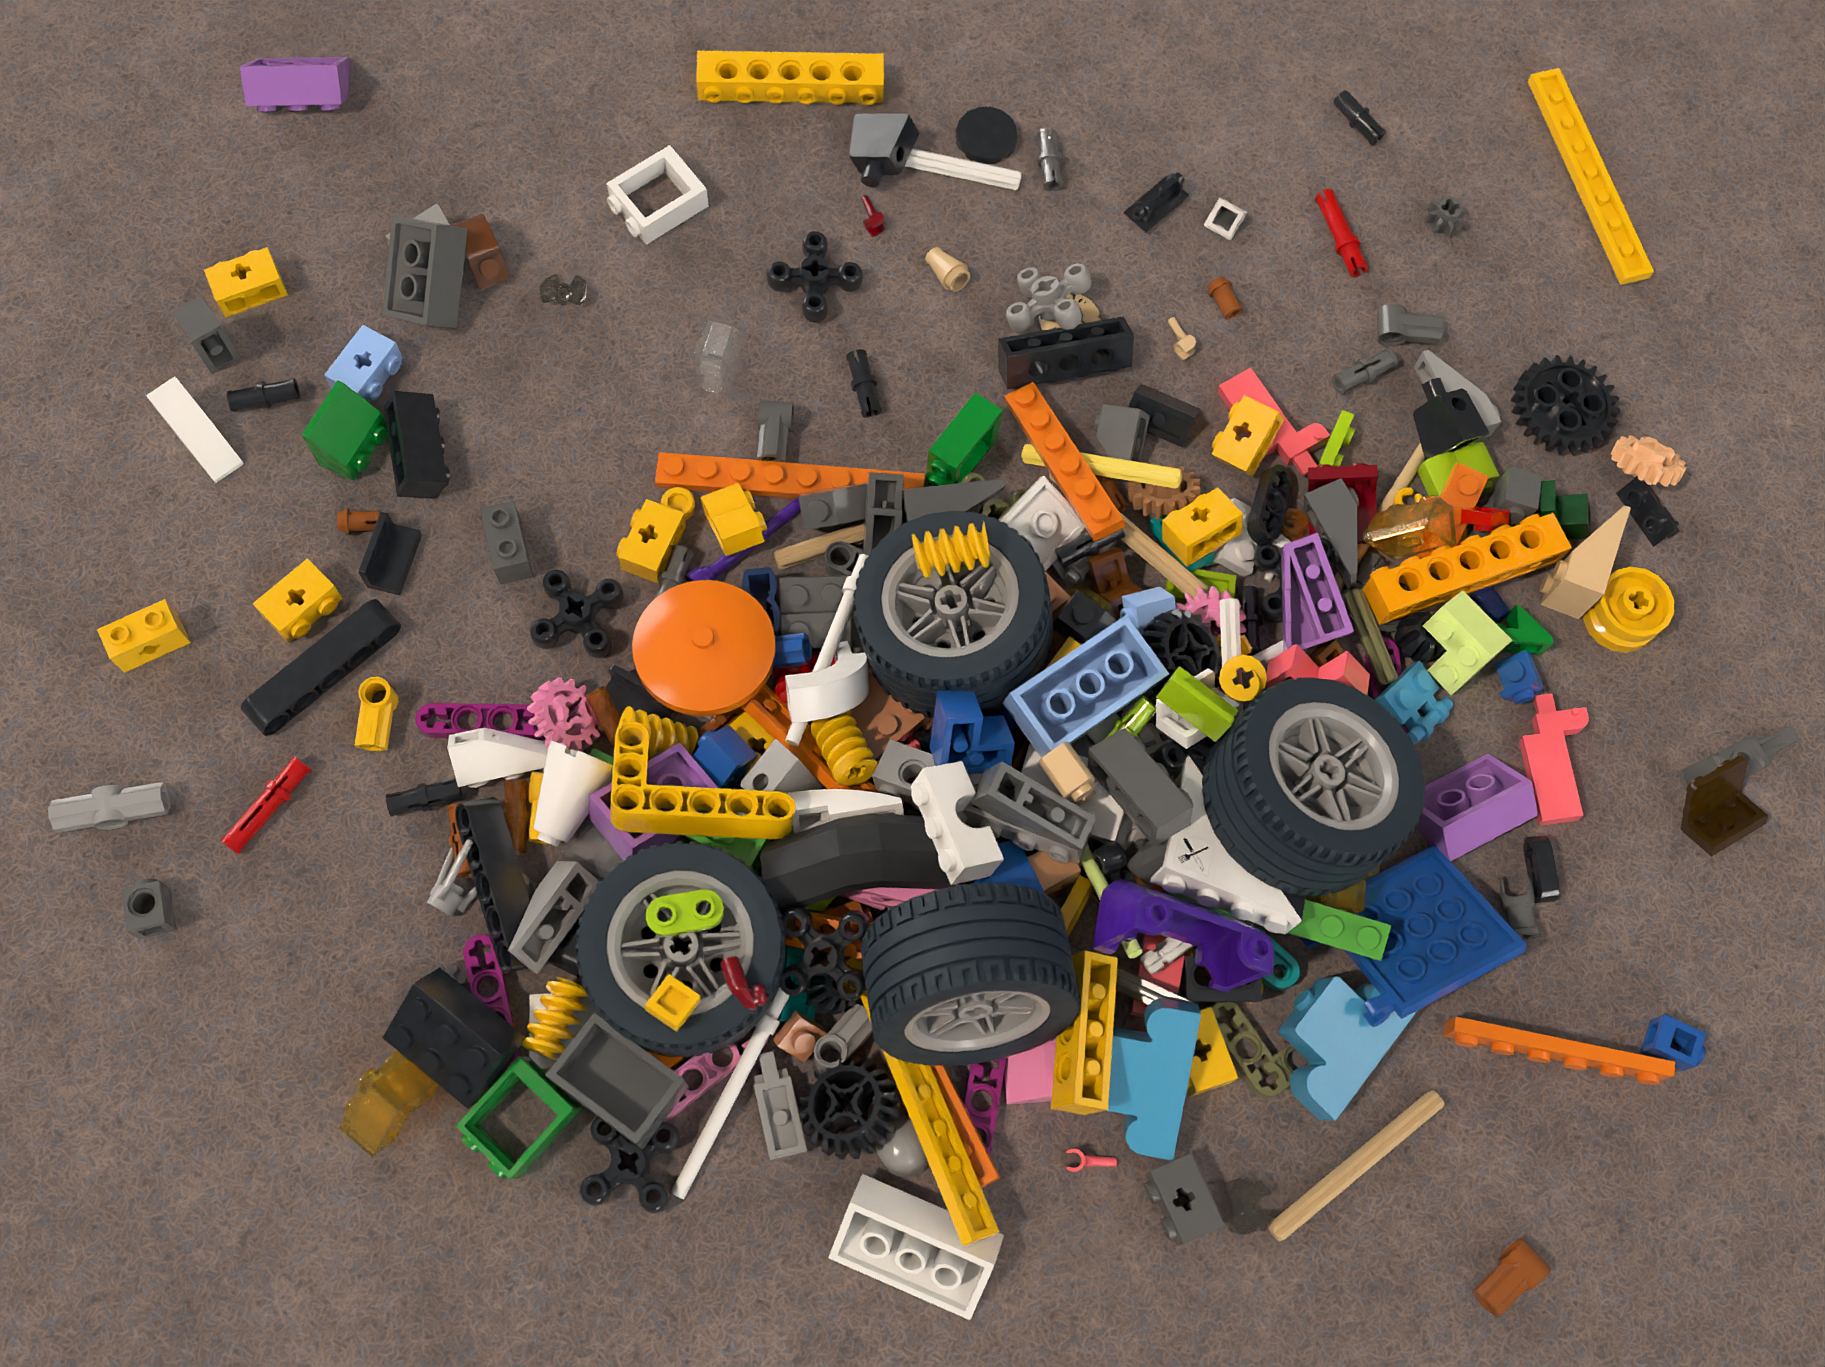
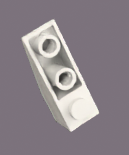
M485 727L449 735L448 752L458 787L465 785L472 788L480 787L492 779L501 777L507 780L515 779L522 776L524 772L537 769L544 772L548 748L544 746L545 741Z

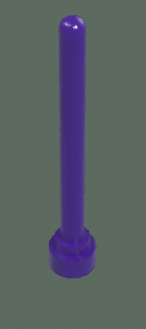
M799 497L765 522L767 530L762 532L764 540L801 512ZM758 545L729 556L724 554L708 567H696L685 576L687 582L697 580L717 581L716 578Z

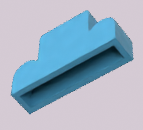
M1340 977L1319 978L1310 989L1298 995L1293 1003L1295 1008L1279 1028L1280 1035L1309 1062V1065L1300 1066L1293 1071L1290 1077V1089L1294 1097L1318 1120L1336 1121L1416 1013L1414 1012L1401 1019L1394 1011L1383 1023L1372 1027L1364 1018V1013L1368 1012L1364 1007V1003L1381 994L1371 982L1361 984L1354 992Z
M1157 999L1152 1001L1144 1012L1147 1032L1113 1026L1108 1110L1106 1111L1126 1114L1124 1119L1125 1138L1128 1146L1135 1153L1172 1161L1174 1159L1201 1018L1198 1004L1171 999Z

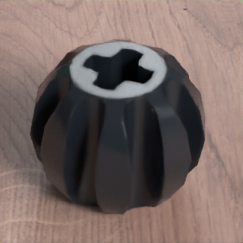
M1418 611L1405 616L1399 622L1394 636L1395 644L1400 648V654L1403 657H1409L1414 662L1421 661V663L1437 658L1444 650V647L1423 627L1432 617L1430 613Z

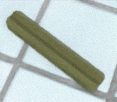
M1362 589L1350 590L1344 594L1343 598L1376 680L1380 686L1389 685L1398 680V675Z

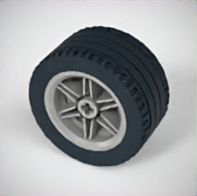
M944 511L927 514L908 521L893 532H890L870 552L869 557L865 559L864 567L860 569L859 577L856 579L855 585L857 589L853 593L856 627L874 677H876L880 686L884 687L885 692L891 695L894 701L901 702L904 708L910 709L916 714H923L924 717L934 718L937 691H974L983 717L989 716L991 713L1002 711L1005 708L1002 703L1009 693L1044 670V664L1048 662L1049 653L1052 650L1051 642L1053 641L1054 630L1047 576L1043 564L1040 563L1038 553L1034 552V547L1026 542V538L1023 535H1019L1017 530L1008 527V524L974 512ZM983 521L985 522L991 556L988 568H983L979 559H976L975 567L972 571L968 570L964 561L961 562L960 572L956 574L949 564H947L944 576H940L936 568L933 567L931 577L926 579L921 570H918L912 534H915L919 542L923 543L926 531L931 533L934 540H938L939 531L942 528L951 538L954 526H959L963 535H967L969 523H973L979 533L982 530ZM916 619H919V620L913 625V621L916 620ZM981 632L986 634L980 640L975 641ZM940 643L950 648H938L937 646Z
M1301 677L1288 679L1285 682H1279L1275 686L1267 688L1212 747L1210 755L1205 761L1206 765L1203 768L1202 795L1205 812L1214 834L1227 853L1252 876L1271 887L1297 895L1324 896L1329 893H1338L1340 890H1345L1357 883L1393 854L1414 833L1415 828L1419 824V818L1422 816L1425 802V781L1420 759L1409 736L1397 720L1371 697L1354 687L1329 679Z
M677 841L676 844L666 842L662 846L656 847V845H652L650 849L645 851L641 849L638 851V854L625 857V861L622 863L618 862L611 872L608 871L605 874L603 881L597 883V888L589 895L588 898L590 900L588 904L584 905L583 915L578 922L580 928L576 933V962L579 968V977L582 980L587 996L598 1013L615 1031L636 1043L645 1051H651L662 1056L669 1055L670 1057H689L694 1055L697 1057L706 1053H714L715 1050L724 1049L731 1043L739 1041V1038L743 1035L746 1036L770 1008L778 992L784 970V927L777 902L773 898L769 887H766L764 880L755 873L752 867L745 865V861L735 858L730 852L727 854L722 852V848H712L705 843L699 845L696 842L683 843V841ZM708 889L718 894L724 904V916L720 922L721 931L719 933H708L707 930L668 937L656 934L654 939L644 940L641 937L643 928L649 927L646 921V910L649 904L658 897ZM702 902L697 906V913L700 915H707L711 910V905L708 902ZM662 909L658 914V919L662 922H667L672 917L670 909ZM677 940H681L683 943L690 941L691 944L688 945L690 952L686 955H683L680 951L673 953L672 951L676 949L674 943ZM731 956L738 957L749 988L757 984L763 985L768 1002L765 1005L757 1006V1010L746 1009L728 989L723 971L713 972L710 969L712 960L716 958L724 960ZM648 965H654L658 968V975L653 979L644 976V969ZM668 974L680 982H691L693 985L692 990L701 996L700 1003L677 1032L645 1010L646 1002Z
M979 883L931 891L906 900L886 911L871 924L862 939L863 971L875 1042L888 1055L905 1062L932 1066H954L987 1062L1019 1054L1042 1045L1061 1034L1073 1023L1080 1009L1081 1003L1077 978L1061 909L1049 896L1032 888L1016 884Z

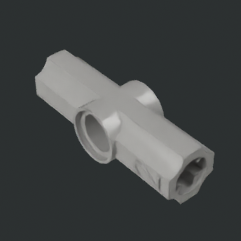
M163 782L129 788L119 785H105L94 788L91 791L92 794L51 800V804L48 806V817L52 830L56 833L90 827L110 830L125 827L129 824L128 821L169 814L170 796L167 785Z

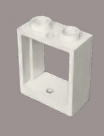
M670 145L607 183L609 193L607 202L611 210L616 215L621 213L625 218V224L629 232L634 237L639 235L646 245L708 207L706 187ZM665 173L683 195L645 218L627 195Z

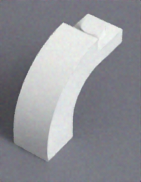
M848 641L840 642L835 653L834 665L816 672L785 675L788 711L791 722L798 723L832 717L844 713L864 701L869 693L866 654L852 653Z

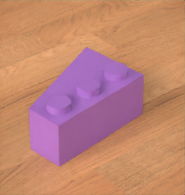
M1316 533L1285 544L1281 549L1283 652L1295 644H1298L1304 651L1353 633L1352 624L1319 534Z

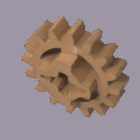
M1168 463V465L1166 466L1173 468L1171 463ZM1181 466L1179 469L1182 472V481L1179 488L1128 481V502L1133 503L1135 511L1143 509L1144 516L1154 513L1156 519H1160L1162 515H1168L1174 510H1180L1200 496V479H1195L1193 471L1185 473V467Z

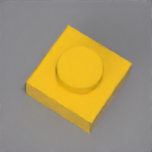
M668 974L646 1002L645 1010L677 1032L700 1003L701 996Z

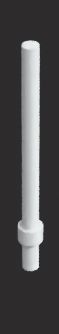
M859 555L852 575L848 576L842 588L844 595L813 672L826 669L832 663L853 610V593L857 589L855 585L856 579L859 577V571L864 567V561L869 557L868 555ZM808 721L792 723L785 742L792 746H798Z
M780 987L770 1008L755 1025L756 1029L671 1190L672 1194L681 1199L686 1197L770 1034L774 1035L780 1023L777 1019L790 996L785 994Z

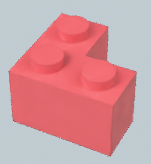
M1295 644L1269 660L1266 672V687L1275 686L1277 683L1285 682L1288 679L1312 677L1334 680L1354 687L1367 695L1370 674L1348 651L1318 667L1298 644Z

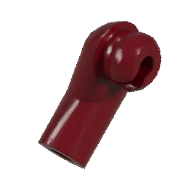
M731 956L721 962V968L728 989L746 1009L757 1010V1006L765 1005L768 1002L763 985L757 984L749 988L738 957Z

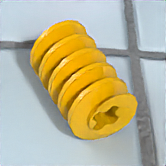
M984 521L982 530L979 533L974 524L969 523L967 535H963L959 526H954L951 538H949L944 528L940 529L938 540H934L931 533L926 531L923 543H920L916 535L912 534L917 567L926 579L931 577L933 567L936 568L940 576H944L947 564L951 566L955 574L960 572L961 562L963 561L969 571L974 570L976 559H979L983 568H988L991 556Z
M1238 655L1229 659L1222 667L1219 676L1223 692L1231 699L1237 701H1248L1256 698L1265 688L1267 680L1266 671L1261 662L1248 655ZM1241 668L1244 673L1250 672L1252 674V678L1248 680V688L1244 689L1241 684L1234 685L1232 679L1237 676V669Z
M630 706L625 708L620 718L618 727L625 722L636 721L645 725L648 729L649 760L654 757L656 752H659V755L678 743H681L690 755H692L695 749L698 732L694 726L686 728V725L681 722L673 723L669 718L660 719L656 714L647 715L645 711L640 709L634 711Z
M850 710L832 717L813 720L811 724V733L816 739L818 747L822 750L821 753L827 761L835 781L845 786L857 785L867 781L873 776L878 765L877 761L873 759L872 751L867 748L868 744L865 738L862 737L860 728L856 726L857 722L851 716Z
M556 977L559 981L547 982L546 988L553 995H542L539 1000L547 1010L536 1009L533 1016L541 1024H528L527 1030L534 1038L526 1037L521 1044L527 1050L557 1061L555 1054L563 1053L567 1048L561 1043V1040L574 1039L575 1037L567 1028L568 1025L581 1024V1021L573 1014L574 1011H586L588 1008L580 1001L581 997H588L584 987L560 977Z

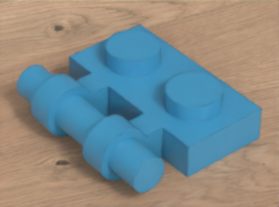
M1421 661L1408 666L1398 676V680L1391 683L1375 698V701L1386 709L1400 725H1406L1409 730L1407 735L1413 745L1417 744L1420 740H1426L1433 733L1434 726L1443 723L1449 717V711L1453 708V702L1447 697L1436 701L1433 694L1439 687ZM1419 708L1424 712V717H1421L1417 712Z

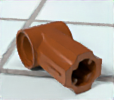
M1523 1238L1516 1240L1498 1258L1499 1264L1472 1291L1476 1300L1495 1317H1500L1524 1291H1529L1536 1287L1551 1271V1267Z

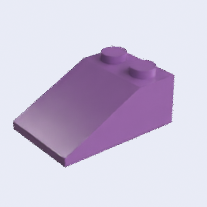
M681 743L669 748L647 763L646 785L718 788ZM629 774V775H625V777H629V778L635 777L634 775H630V774ZM612 783L589 796V819L623 861L629 855L634 856L638 854V851L641 849L645 851L650 849L652 845H656V847L662 846L666 842L671 844L680 836L678 834L624 832L615 828L610 818ZM630 806L621 807L622 809L626 810L633 809V807ZM668 808L659 809L664 812L671 811V809ZM698 810L697 812L704 814L706 810Z

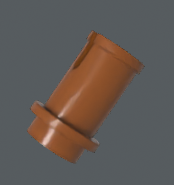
M1222 276L1209 283L1208 295L1211 298L1214 297L1225 320L1239 315L1243 308L1231 289L1232 282Z
M1097 475L1096 478L1119 512L1125 510L1128 504L1115 483L1116 478Z
M344 508V511L337 512L338 531H345L346 535H350L351 531H374L381 510L350 511L349 508Z

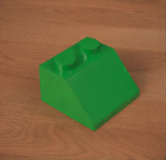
M337 380L301 435L318 465L354 481L359 472L362 473L367 469L370 455L375 447L385 441L387 427L379 410L346 384Z

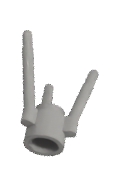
M471 839L466 840L454 864L452 847L450 848L436 884L429 893L431 896L426 902L451 917L456 909L464 913L469 903L477 896L474 887L467 895L462 897L461 894L464 889L453 883L473 844Z

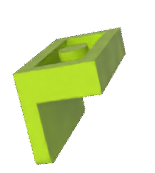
M1180 666L1156 696L1157 699L1214 742L1229 729L1239 711Z

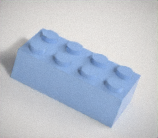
M1125 615L1009 693L1002 704L1042 758L1063 742L1072 744L1140 698L1141 695L1159 685L1169 673L1128 616Z

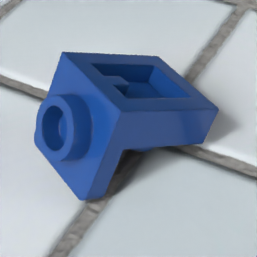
M1525 650L1494 663L1504 689L1500 691L1502 699L1514 702L1515 704H1522L1533 700L1535 693L1545 690L1531 652Z

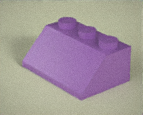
M350 57L255 58L240 66L246 106H256L257 111H274L277 105H288L291 111L307 110L308 105H320L321 110L340 109L339 104H343L348 100Z
M1486 754L1425 786L1423 813L1419 818L1417 827L1429 847L1435 844L1448 860L1452 861L1538 816L1532 781L1490 754Z

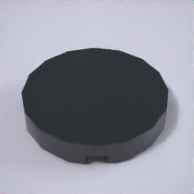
M977 107L967 111L960 118L956 127V145L959 150L961 149L965 153V157L970 161L983 164L999 163L1002 161V158H1005L1007 155L1009 157L1013 153L1017 143V126L1013 119L1004 111L994 107Z

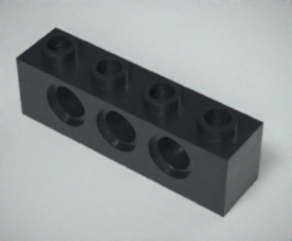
M1124 316L1079 324L1077 327L1069 330L1060 327L998 338V371L1006 388L1013 389L1024 387L1032 382L1034 384L1052 383L1057 380L1085 377L1090 374L1132 367L1134 334Z

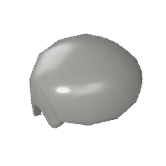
M900 1115L899 1118L890 1119L889 1122L895 1127V1132L884 1131L882 1136L886 1140V1145H881L876 1141L875 1148L878 1157L888 1171L895 1176L911 1178L923 1173L929 1166V1163L910 1116Z

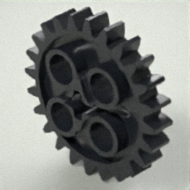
M1556 355L1551 362L1544 357L1539 365L1535 362L1532 363L1530 368L1522 373L1519 381L1513 388L1515 394L1512 396L1511 401L1516 403V405L1512 409V413L1521 415L1516 425L1527 426L1523 435L1527 436L1533 433L1536 436L1533 441L1534 445L1541 441L1546 442L1545 451H1549L1552 446H1557L1558 455H1562L1566 448L1569 449L1572 456H1575L1580 449L1584 453H1588L1593 446L1598 448L1613 432L1612 429L1618 423L1615 417L1619 414L1620 409L1614 405L1618 402L1619 397L1610 395L1615 386H1605L1603 382L1606 380L1607 375L1597 377L1595 375L1597 366H1593L1589 370L1586 369L1584 359L1576 365L1572 356H1569L1564 363L1559 355Z

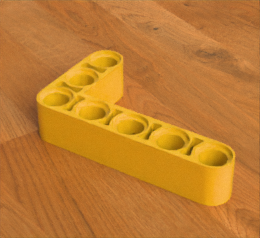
M636 721L625 722L617 728L610 818L611 823L618 830L637 833L782 839L791 832L796 805L793 798L787 793L646 785L649 746L648 729L645 725ZM629 774H630V775H634L635 777L629 778V777H625V775H629ZM630 806L633 807V809L626 810L622 809L621 807ZM668 808L671 809V811L664 812L659 809ZM698 810H706V811H708L709 813L702 814V813H699V812H697V811H698ZM735 812H743L747 815L741 816L735 814ZM771 814H781L784 817L778 818L774 817Z

